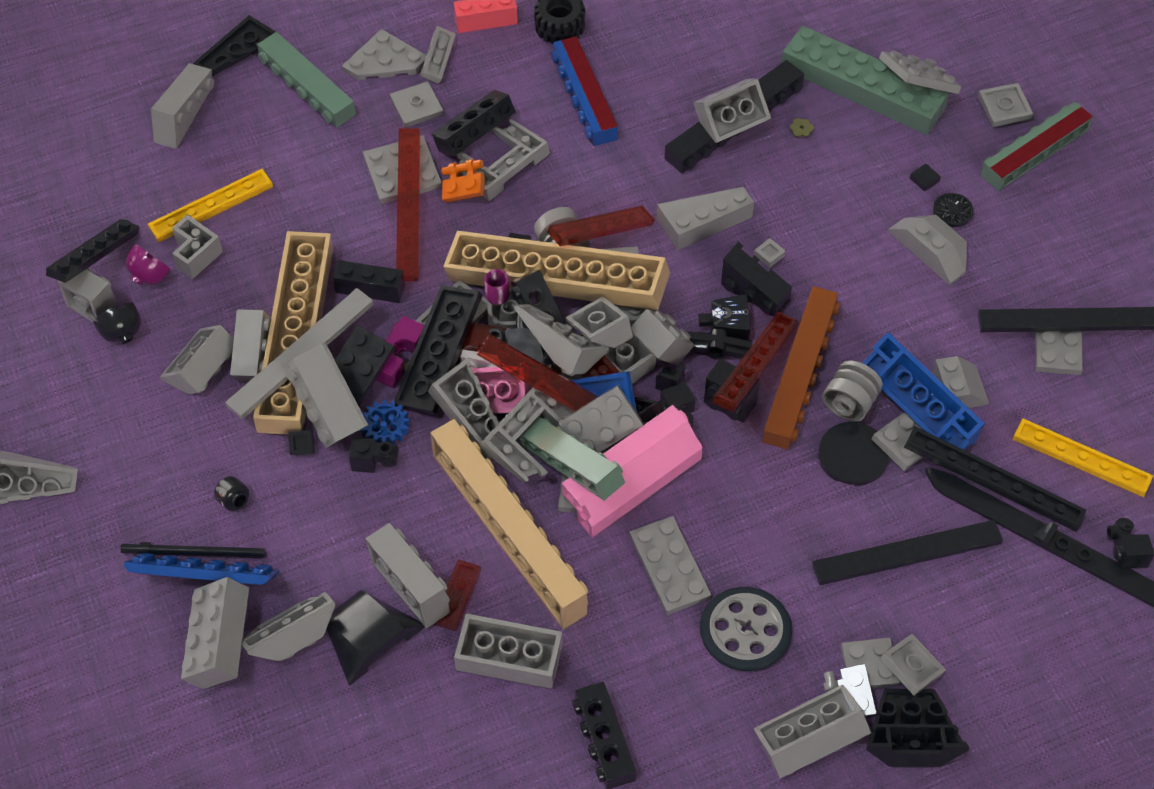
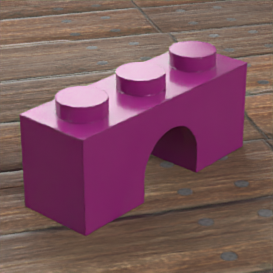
M402 316L400 321L393 325L391 334L384 340L395 346L396 350L376 381L394 389L405 373L404 360L396 355L404 351L414 353L424 328L423 324Z

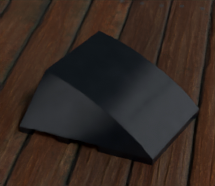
M360 590L333 611L326 629L350 686L368 672V666L400 641L403 639L408 641L425 627L413 617Z
M884 688L866 750L889 767H941L969 751V746L966 741L963 742L958 734L959 729L956 724H952L949 719L948 711L935 689H923L914 696L908 689Z

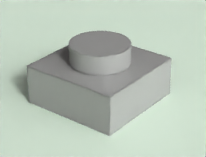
M769 238L754 250V255L770 268L785 256V250Z

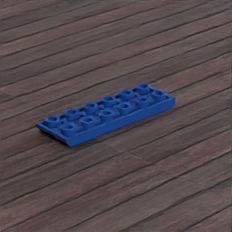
M140 553L139 556H133V559L124 562V567L131 573L215 581L229 577L239 583L258 585L265 584L279 574V570L272 569L273 566L267 564H259L258 567H249V563L234 562V565H225L223 560H210V563H201L200 558H187V560L180 561L177 556L165 555L163 558H154V554Z

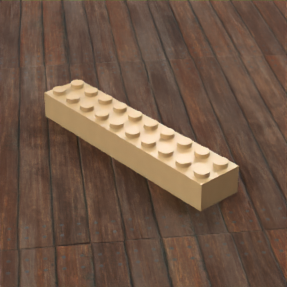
M287 231L262 370L322 319L333 255L330 233ZM288 379L255 408L253 419L257 433L287 435L288 432L304 431L307 411L302 401L298 399L292 382Z
M457 231L443 266L450 282L460 280L465 284L485 286L484 277L487 272L493 269H501L508 274L509 288L513 287L511 281L533 270H540L552 296L595 301L603 296L612 304L652 310L659 309L670 275L669 267L664 257Z
M455 419L430 432L433 457L561 628L564 630L586 616L588 605V589L582 581L578 582L570 564L562 561L557 547L549 544L544 530L541 527H536L531 513L527 509L523 510L518 496L514 492L510 493L505 479L501 475L497 476L492 462L488 458L484 459L479 445L475 441L471 442L468 438L469 434L463 425L459 426Z

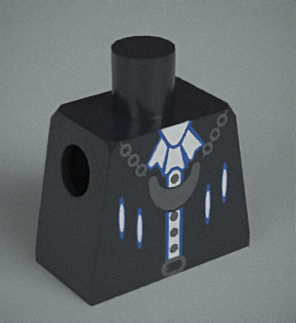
M747 294L711 301L710 313H698V326H711L712 330L723 329L729 333V336L749 340L750 322Z

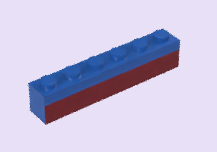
M577 36L553 42V51H551L552 61L558 65L559 77L564 78L565 90L571 94V103L573 108L578 110L579 122L581 124L584 123L586 138L591 139L593 146L616 141L618 138V126Z

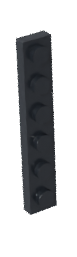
M125 219L118 220L46 268V276L64 283L68 282L139 233V226Z

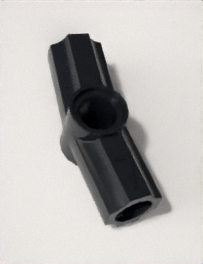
M713 329L710 333L686 331L691 336L689 340L695 345L690 350L692 352L707 353L708 356L715 359L724 358L725 356L744 360L750 359L753 345L752 340L729 336V333L723 329Z

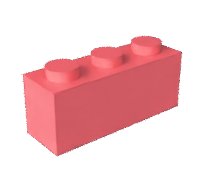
M462 0L454 2V15L458 33L518 24L515 0Z

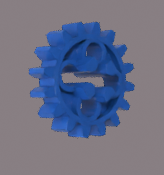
M383 399L380 405L375 401L373 408L367 406V413L362 412L368 426L361 429V434L366 436V438L376 439V443L386 441L395 445V440L403 441V434L408 435L410 421L408 419V412L403 410V405L396 407L395 401L387 404L386 399Z

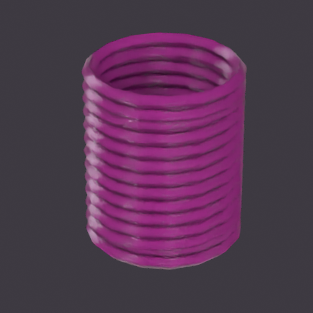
M493 269L487 272L484 277L486 299L495 305L505 303L510 296L508 274L501 269Z

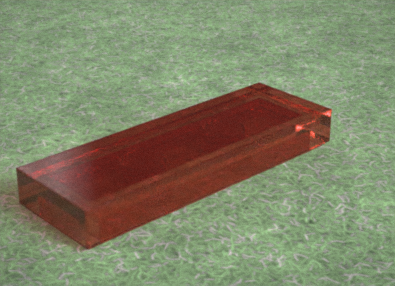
M457 560L448 582L447 590H445L450 599L448 603L450 613L433 625L456 632L481 571V566Z

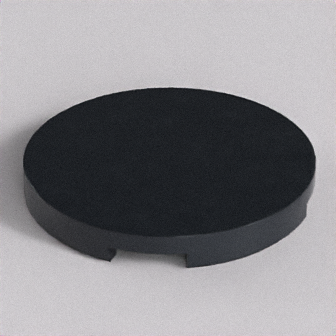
M844 422L830 428L821 439L818 454L821 467L826 474L835 481L839 480L844 483L855 484V486L866 485L877 480L883 474L889 456L872 440L873 435L878 431L869 425L859 422Z

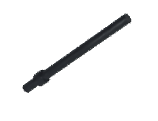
M151 542L121 544V553L132 554L149 553L265 558L266 553L265 548L152 545Z

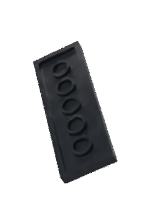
M445 285L440 286L395 397L396 407L403 405V409L436 415L439 405L428 390L434 382L455 367L483 296L480 291Z

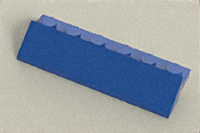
M887 332L872 348L874 351L863 362L881 378L883 383L882 390L924 431L963 450H966L972 443L975 444L985 423L897 339Z

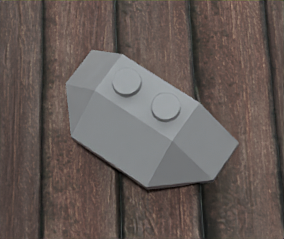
M937 215L906 217L888 229L892 236L949 286L965 275L967 241Z
M326 592L319 594L318 597H311L301 601L255 627L246 637L242 638L241 646L248 655L275 661L288 659L297 651L306 646L313 645L324 636L336 606L335 602Z

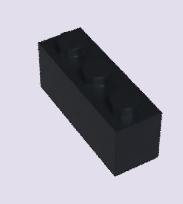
M338 260L333 275L335 293L349 295L358 288L371 299L400 303L405 287L403 270Z

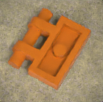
M469 159L465 163L457 164L455 162L442 167V174L444 176L450 175V179L442 180V200L445 203L484 196V175L481 172L477 173V169L483 168V161L481 159ZM467 171L466 176L460 177V172Z

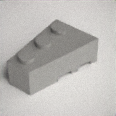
M237 309L230 376L236 381H250L262 371L271 317L264 310Z

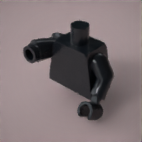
M516 316V328L506 329L505 332L499 328H492L487 334L489 344L502 349L501 367L525 365L544 367V370L547 371V366L553 364L555 369L558 368L557 364L553 362L520 316Z

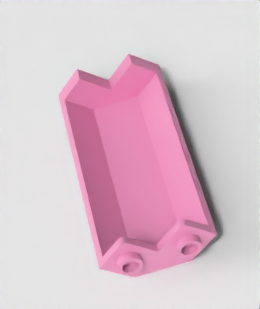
M672 405L604 453L609 461H616L623 470L621 474L626 482L605 501L570 478L562 482V494L577 510L578 523L593 538L702 459V445L693 432L685 413L681 410L678 411Z

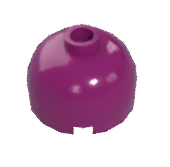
M136 244L126 258L127 270L132 274L130 279L140 286L143 282L148 285L160 283L171 270L159 259L153 257Z

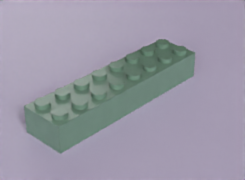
M803 25L783 50L781 63L788 60L804 73L805 80L925 135L929 134L947 107L950 92L906 83L881 60Z

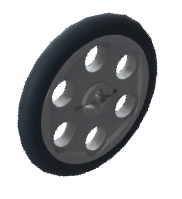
M735 587L716 595L707 604L700 620V635L705 648L719 663L740 671H755L776 663L785 654L792 638V622L788 611L772 594L753 587ZM737 603L741 605L742 611L733 613L730 611L729 606ZM756 606H762L767 612L765 615L758 616L754 613L753 609ZM725 621L729 627L724 631H720L715 627V623ZM747 625H749L750 631L746 630L745 632H743L742 626L746 627ZM772 626L776 628L777 634L768 636L764 633V628ZM729 641H734L738 644L739 648L736 651H729L726 649L725 644ZM759 644L763 647V652L754 654L750 651V646Z

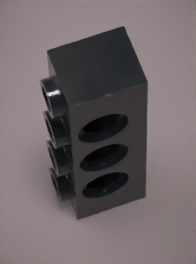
M493 90L431 135L439 152L454 157L516 111L509 94Z
M533 270L511 281L513 286L511 292L514 298L519 300L521 304H530L553 316V322L566 324L540 270ZM532 291L537 294L535 303L529 301V294Z
M600 682L575 690V700H572L573 708L576 715H581L583 721L580 722L581 731L584 737L588 736L590 745H588V751L591 759H596L597 761L596 774L599 782H604L606 789H612L636 781V770L605 683ZM591 711H598L601 714L593 717L589 713ZM600 733H606L609 735V737L606 739H600L597 737V735ZM609 755L615 756L617 760L614 762H608L604 758Z

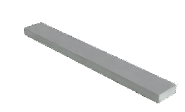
M356 288L225 402L226 407L243 420L288 380L283 365L325 342L326 345L331 343L374 305L373 300Z

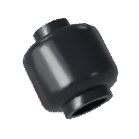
M233 476L221 479L214 490L215 499L225 509L230 511L243 508L247 504L250 494L248 487Z

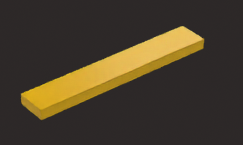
M260 169L148 223V227L159 243L174 236L172 228L186 215L201 223L272 188L273 183L264 170Z
M1022 418L1012 439L1143 498L1154 476Z

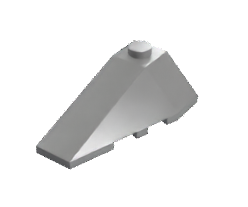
M517 304L514 307L553 362L561 367L562 372L567 375L585 374L609 349L602 344L591 342L584 335L582 337L572 332L573 327L568 324L564 325L559 322H553V316L530 304Z
M0 451V504L21 499L29 500L39 496L75 492L78 468L12 452Z

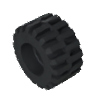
M538 0V3H535L534 9L536 33H538L540 38H544L545 42L550 41L551 44L575 36L579 39V35H582L585 29V6L583 1Z

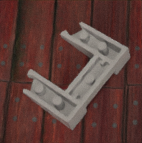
M512 119L509 120L511 127L501 130L496 126L491 130L512 150L490 167L486 168L483 166V168L477 169V173L481 172L484 175V196L482 197L487 201H491L504 191L503 184L529 163L535 166L550 155L547 141ZM462 151L457 154V158L461 160L459 164L473 159ZM467 171L460 172V177L467 175Z
M542 377L479 444V447L524 483L529 481L528 476L537 473L540 477H543L548 471L515 440L540 414L557 427L560 426V420L577 410Z

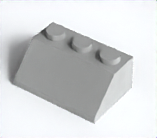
M745 79L693 102L700 123L715 143L771 119L758 79Z
M221 325L199 329L159 378L186 394L201 393L207 388L208 380L220 372L222 363L232 357L234 338Z

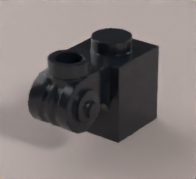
M683 382L660 391V401L658 402L663 409L661 413L673 405L678 411L681 410L685 413L693 429L694 418L691 413L695 409V398L687 383Z
M352 437L349 453L351 471L375 473L376 462H380L385 467H393L397 464L399 448L386 441L376 443V439Z
M1119 518L1115 525L1107 527V537L1109 540H1113L1115 545L1113 548L1114 558L1118 560L1120 569L1148 568L1154 557L1151 540L1148 534L1131 535L1134 523L1128 518Z

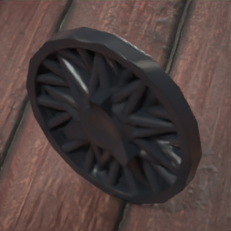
M945 193L934 201V215H937L948 226H963L973 216L974 209L972 203L961 194Z

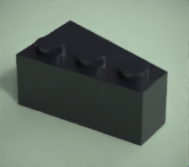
M738 241L723 258L721 285L726 290L732 291L737 295L747 294V302H751L763 312L776 317L790 301L792 287L772 269L769 271L764 269L758 263L760 259L755 255L750 257L742 250L743 245Z

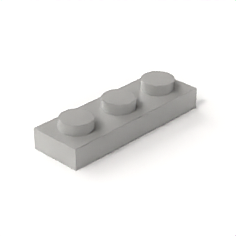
M439 26L435 28L421 70V77L437 84L440 83L456 35L455 33Z

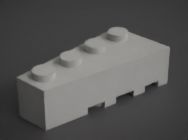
M744 187L657 204L656 220L675 248L680 250L752 218L754 201Z

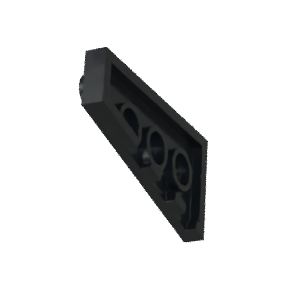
M248 15L193 64L212 69V76L258 52L257 44L276 31Z

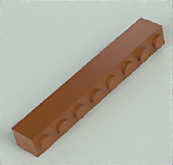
M812 286L764 428L762 443L789 450L791 442L796 443L799 429L796 427L798 423L802 424L805 410H802L804 404H809L811 392L808 390L810 386L814 387L817 373L814 372L816 368L820 369L823 355L820 354L822 350L826 351L829 338L826 335L827 332L832 333L835 323L832 317L833 314L838 315L841 302H837L838 292Z

